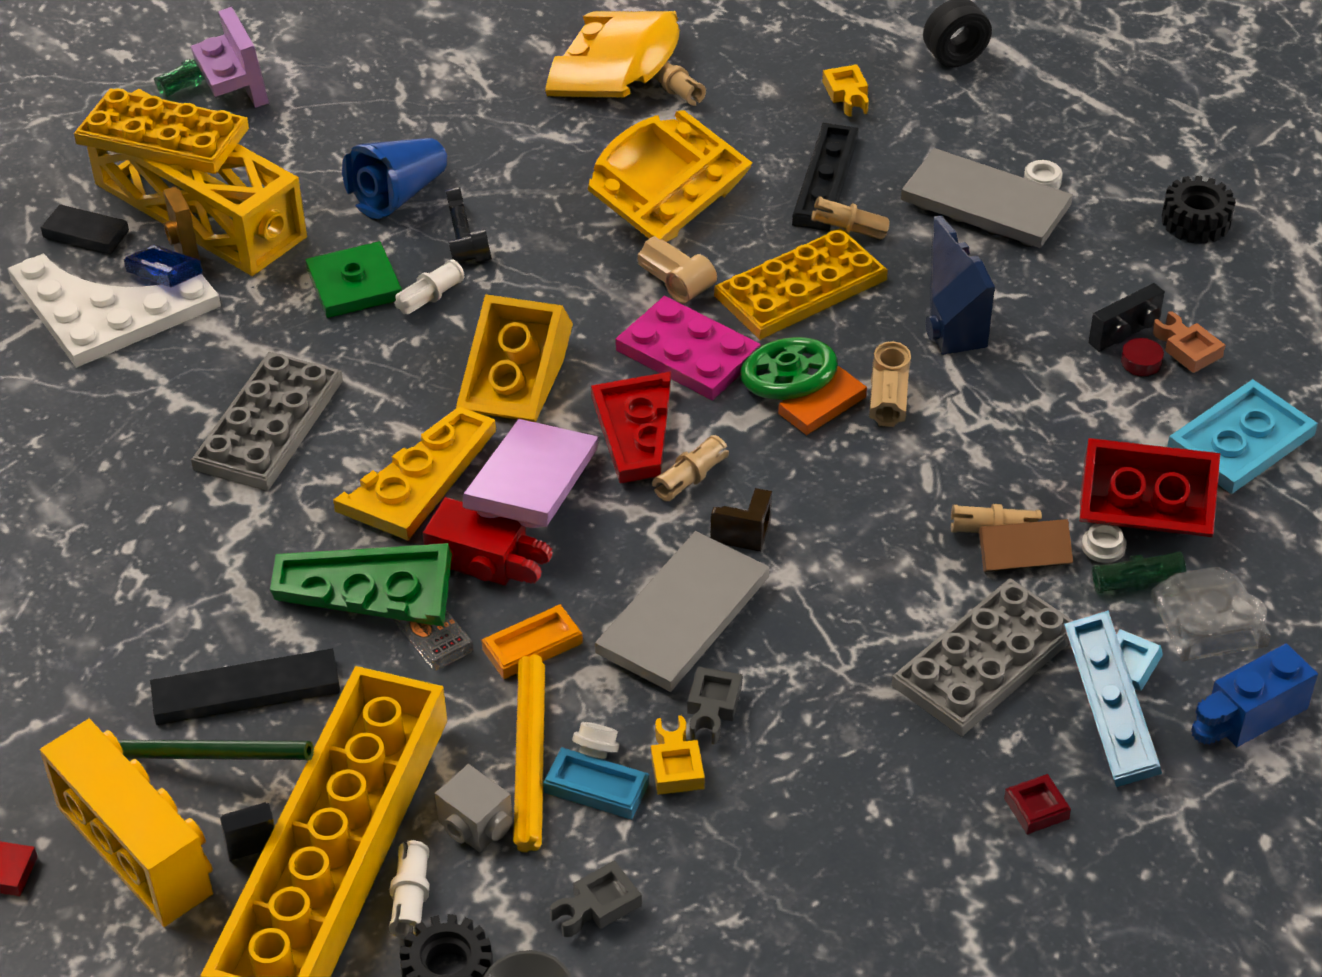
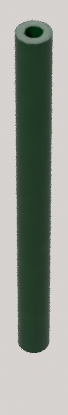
M118 740L123 749V755L127 759L311 760L314 754V746L311 741Z

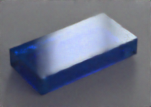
M155 244L123 259L126 272L170 288L203 273L200 260Z

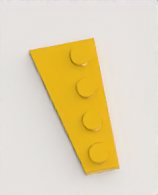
M460 406L422 433L421 441L414 447L408 449L403 447L392 456V463L379 473L372 470L360 479L361 486L352 493L347 494L344 491L333 499L335 512L409 540L496 432L495 419Z

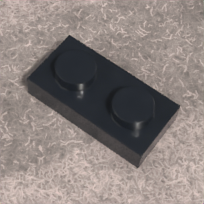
M1152 283L1094 312L1088 343L1100 352L1114 344L1123 342L1127 337L1145 328L1154 326L1155 319L1160 320L1162 314L1161 309L1165 291L1155 283Z

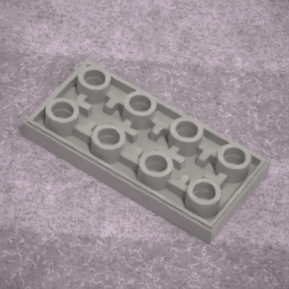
M936 148L930 152L901 190V200L913 204L919 209L931 210L948 216L954 221L966 222L983 228L989 233L1000 234L1018 240L1024 245L1038 248L1043 246L1072 204L1073 197L1071 193Z
M268 352L192 457L193 470L269 491L342 384V371L283 354Z
M695 531L595 642V653L671 692L769 578L770 567Z
M1009 578L892 676L891 686L962 737L1070 643L1064 624L1073 620Z

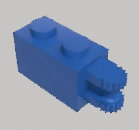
M1286 643L1221 677L1214 682L1212 694L1207 696L1206 700L1202 699L1201 702H1198L1195 712L1197 714V721H1194L1191 729L1194 740L1204 745H1210V743H1215V740L1220 741L1227 737L1236 748L1307 710L1318 673Z

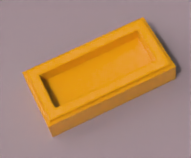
M559 604L481 639L483 652L504 680L518 673V662L523 656L531 657L533 654H536L542 658V662L583 644V635L562 605Z

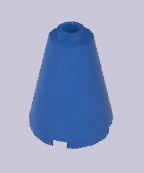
M433 138L358 144L351 148V152L343 158L342 177L348 195L354 193L360 202L355 205L358 210L369 218L381 219L391 215L443 173L447 166V153L444 147Z

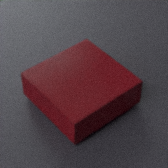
M1048 774L1005 789L1004 800L1027 835L1070 819L1071 808Z

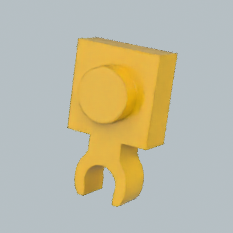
M858 65L823 70L822 82L833 103L844 102V113L849 117L852 116V107H860L863 109L864 114L868 113V84Z
M678 716V729L676 731L664 730L661 718H657L655 734L658 745H651V760L657 795L705 789V776L698 740L686 741V720L684 717Z

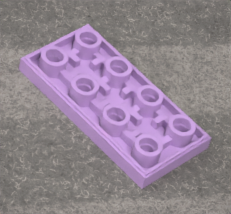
M518 419L464 492L463 507L477 511L480 516L485 518L504 517L517 520L521 525L528 528L547 527L597 451L598 436Z

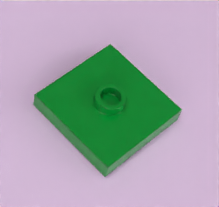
M381 241L305 259L308 274L326 318L395 302L396 294L402 291Z

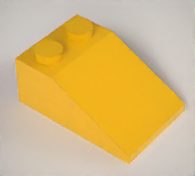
M485 294L456 408L460 406L479 414L516 420L522 419L536 423L564 362L573 326L563 305Z

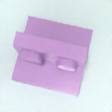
M232 7L218 11L224 35L207 38L200 43L190 46L198 67L215 97L244 87L255 108L268 104L269 101L259 62L251 39Z

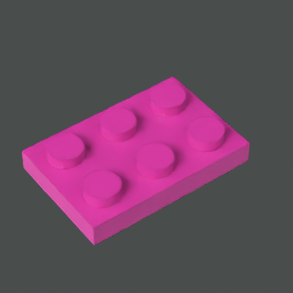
M665 295L615 338L616 351L658 373L671 371L672 380L712 401L741 375V367L744 361L761 346L760 343Z

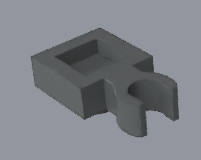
M697 667L687 701V713L694 714L690 719L691 740H695L696 732L699 729L708 728L712 730L711 744L715 745L718 743L721 734L720 719L733 721L742 689L743 674Z
M614 860L574 882L573 892L575 897L561 898L555 901L550 906V919L553 922L563 915L572 916L571 919L561 923L563 937H571L577 934L582 929L584 923L591 919L602 929L641 907L642 894Z

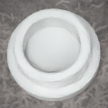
M1094 524L1083 535L1082 550L1094 561L1111 563L1121 559L1125 554L1126 539L1118 526Z
M581 722L579 732H574L572 741L579 744V752L587 756L606 759L608 752H618L619 743L616 742L618 731L607 726Z

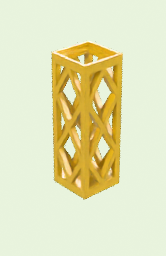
M139 88L132 92L134 94L152 96ZM237 144L218 170V173L229 185L203 171L111 151L107 152L106 150L87 146L95 184L162 224L169 221L163 190L169 189V187L160 177L183 189L180 191L190 208L196 243L252 277L307 238L299 177L240 144ZM124 161L123 163H121V164L118 165V166L114 163V162ZM245 167L252 187H247L231 168ZM130 174L132 182L129 180L127 175ZM140 175L157 192L156 194H145ZM192 212L197 213L199 220L192 214ZM207 214H210L227 234L214 235Z

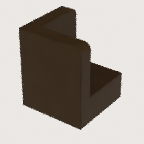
M755 488L748 510L727 506L713 507L711 512L710 538L724 545L761 552L771 523L772 491Z

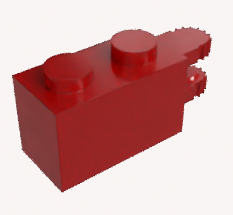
M448 497L443 499L423 531L424 545L449 544L452 553L451 570L505 586L509 579L520 582L525 581L531 584L538 582L542 575L541 567L538 565L547 564L553 556L550 545L541 540L538 541L536 538L526 536L525 526L521 525L517 520L504 517L485 518L480 516L477 511L465 509L462 501Z

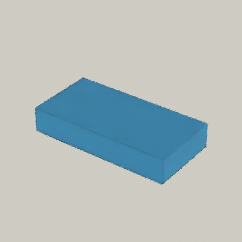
M561 747L543 782V789L546 794L632 820L649 786V773Z

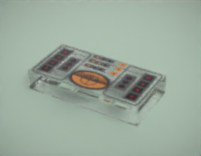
M447 610L445 612L444 627L392 619L434 671L473 652L472 640Z

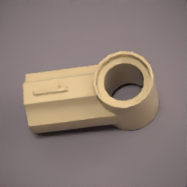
M656 236L645 241L642 250L638 253V265L665 282L669 294L681 304L689 302L717 282L716 270L705 256L696 254L690 258Z
M894 341L880 344L874 352L869 418L878 422L879 426L894 427L895 424L905 421L911 353L905 345Z

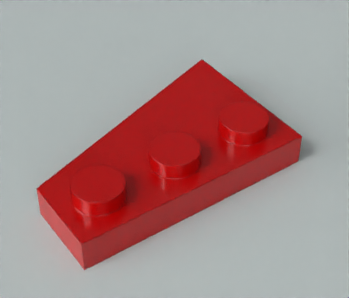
M671 371L591 385V398L619 483L661 475L671 389Z

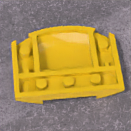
M594 11L584 15L585 25L563 56L554 57L547 79L546 94L547 96L626 97L631 94L630 88L626 85L633 81L648 82L665 65L675 50L680 34L676 11Z
M685 110L676 111V119L660 121L659 115L640 121L623 131L603 150L595 163L592 180H589L587 190L649 239L656 236L668 242L676 238L681 228L720 196L725 197L752 166V162Z

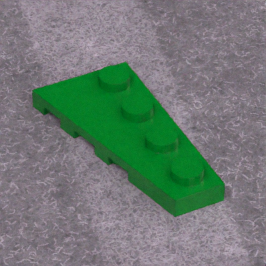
M445 543L276 554L270 591L274 600L444 627L452 553L449 544Z

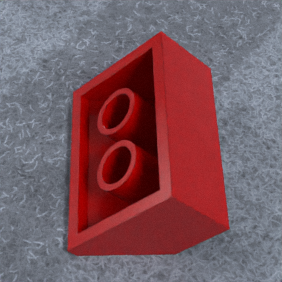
M1088 438L1083 466L1079 522L1213 537L1220 453Z

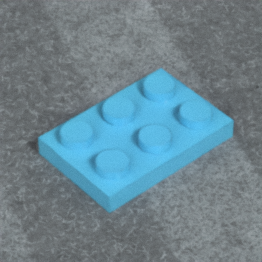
M1252 379L1170 435L1167 447L1220 453L1218 485L1230 494H1233L1313 437L1318 423Z

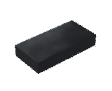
M61 204L40 227L43 238L106 254H111L129 232L126 220Z
M266 802L229 812L220 817L229 861L262 852L274 829L269 803L266 804Z

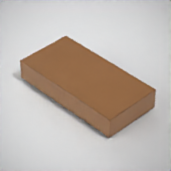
M1068 519L983 526L979 528L983 572L1073 563Z

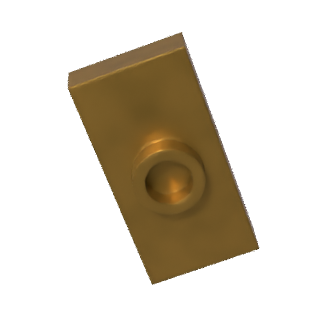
M176 186L165 189L163 193L169 221L164 222L163 225L170 245H174L175 251L186 272L198 270L201 264L190 208L180 189H177Z

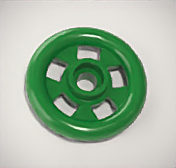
M805 337L778 339L760 346L744 361L741 367V379L749 391L763 398L774 400L800 398L822 389L833 379L838 368V359L833 349L822 341ZM805 353L813 356L811 358H807L802 354ZM810 368L819 369L813 375L807 374ZM769 369V374L757 375L758 370Z

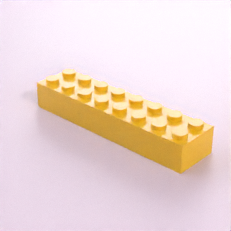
M359 666L354 667L314 747L313 757L307 761L200 975L201 977H331L447 724L443 686Z

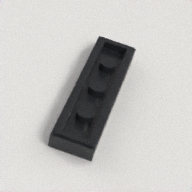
M822 123L793 212V226L830 231L831 225L811 220L812 211L818 209L829 213L826 210L814 207L819 196L823 197V199L839 202L858 140L859 128Z
M333 648L150 680L153 714L156 725L341 693Z

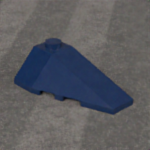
M942 215L935 216L933 223L930 316L926 317L925 322L927 335L930 340H935L941 355L986 348L989 341L995 286L982 260L978 256H968L970 254L969 246L966 242L958 243L956 231Z

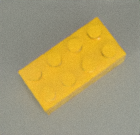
M89 718L39 749L57 808L163 927H166L213 895L209 878L213 868L202 850L201 845L206 843V839L200 827L191 818L183 820L177 813L176 804L169 793L163 788L156 790L150 784V778L144 767L137 759L129 761L123 755V749L111 731L106 730L102 732Z

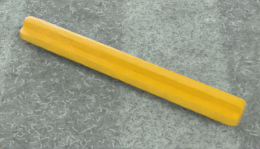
M533 654L531 657L523 656L518 662L513 842L517 845L518 851L524 853L529 850L537 851L542 845L545 665L542 662V658L536 654Z

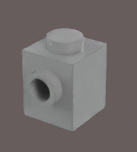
M467 764L435 792L438 822L445 827L447 833L459 843L466 842L479 853L492 841H498L503 838L513 823L511 794L470 764Z

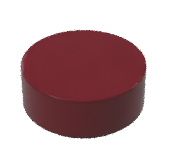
M1135 338L1125 343L1121 363L1128 372L1134 375L1150 376L1161 369L1164 351L1157 342L1151 339Z

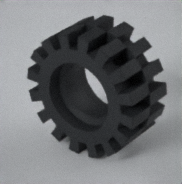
M1189 176L1183 177L1182 183L1177 179L1166 190L1161 216L1163 226L1167 225L1166 230L1169 233L1176 231L1175 237L1180 240L1186 236L1188 237L1187 242L1194 243L1195 238L1200 239L1201 244L1208 243L1209 237L1213 242L1218 241L1220 235L1225 237L1228 230H1230L1236 203L1235 198H1233L1234 193L1231 189L1226 190V185L1222 182L1215 185L1216 179L1210 177L1207 182L1202 181V176H1195V181H1191Z
M448 914L447 923H440L439 915L430 917L431 927L427 928L421 921L415 925L416 936L408 932L404 938L405 947L401 946L399 953L402 977H484L488 969L493 965L489 937L485 938V930L480 925L474 929L473 920L466 917L461 925L457 923V915ZM444 954L460 955L467 961L464 968L449 975L435 974L427 968L431 960Z

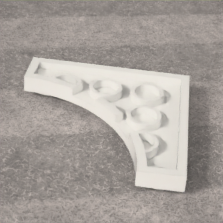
M44 253L8 268L11 281L76 368L221 307L219 294L201 273L166 284L121 287L98 284L73 276L56 266Z

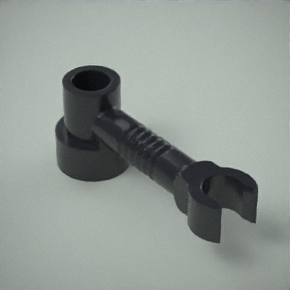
M456 187L445 190L456 237L455 240L448 241L452 260L458 263L476 259L477 263L492 260L486 229L470 232L461 188Z

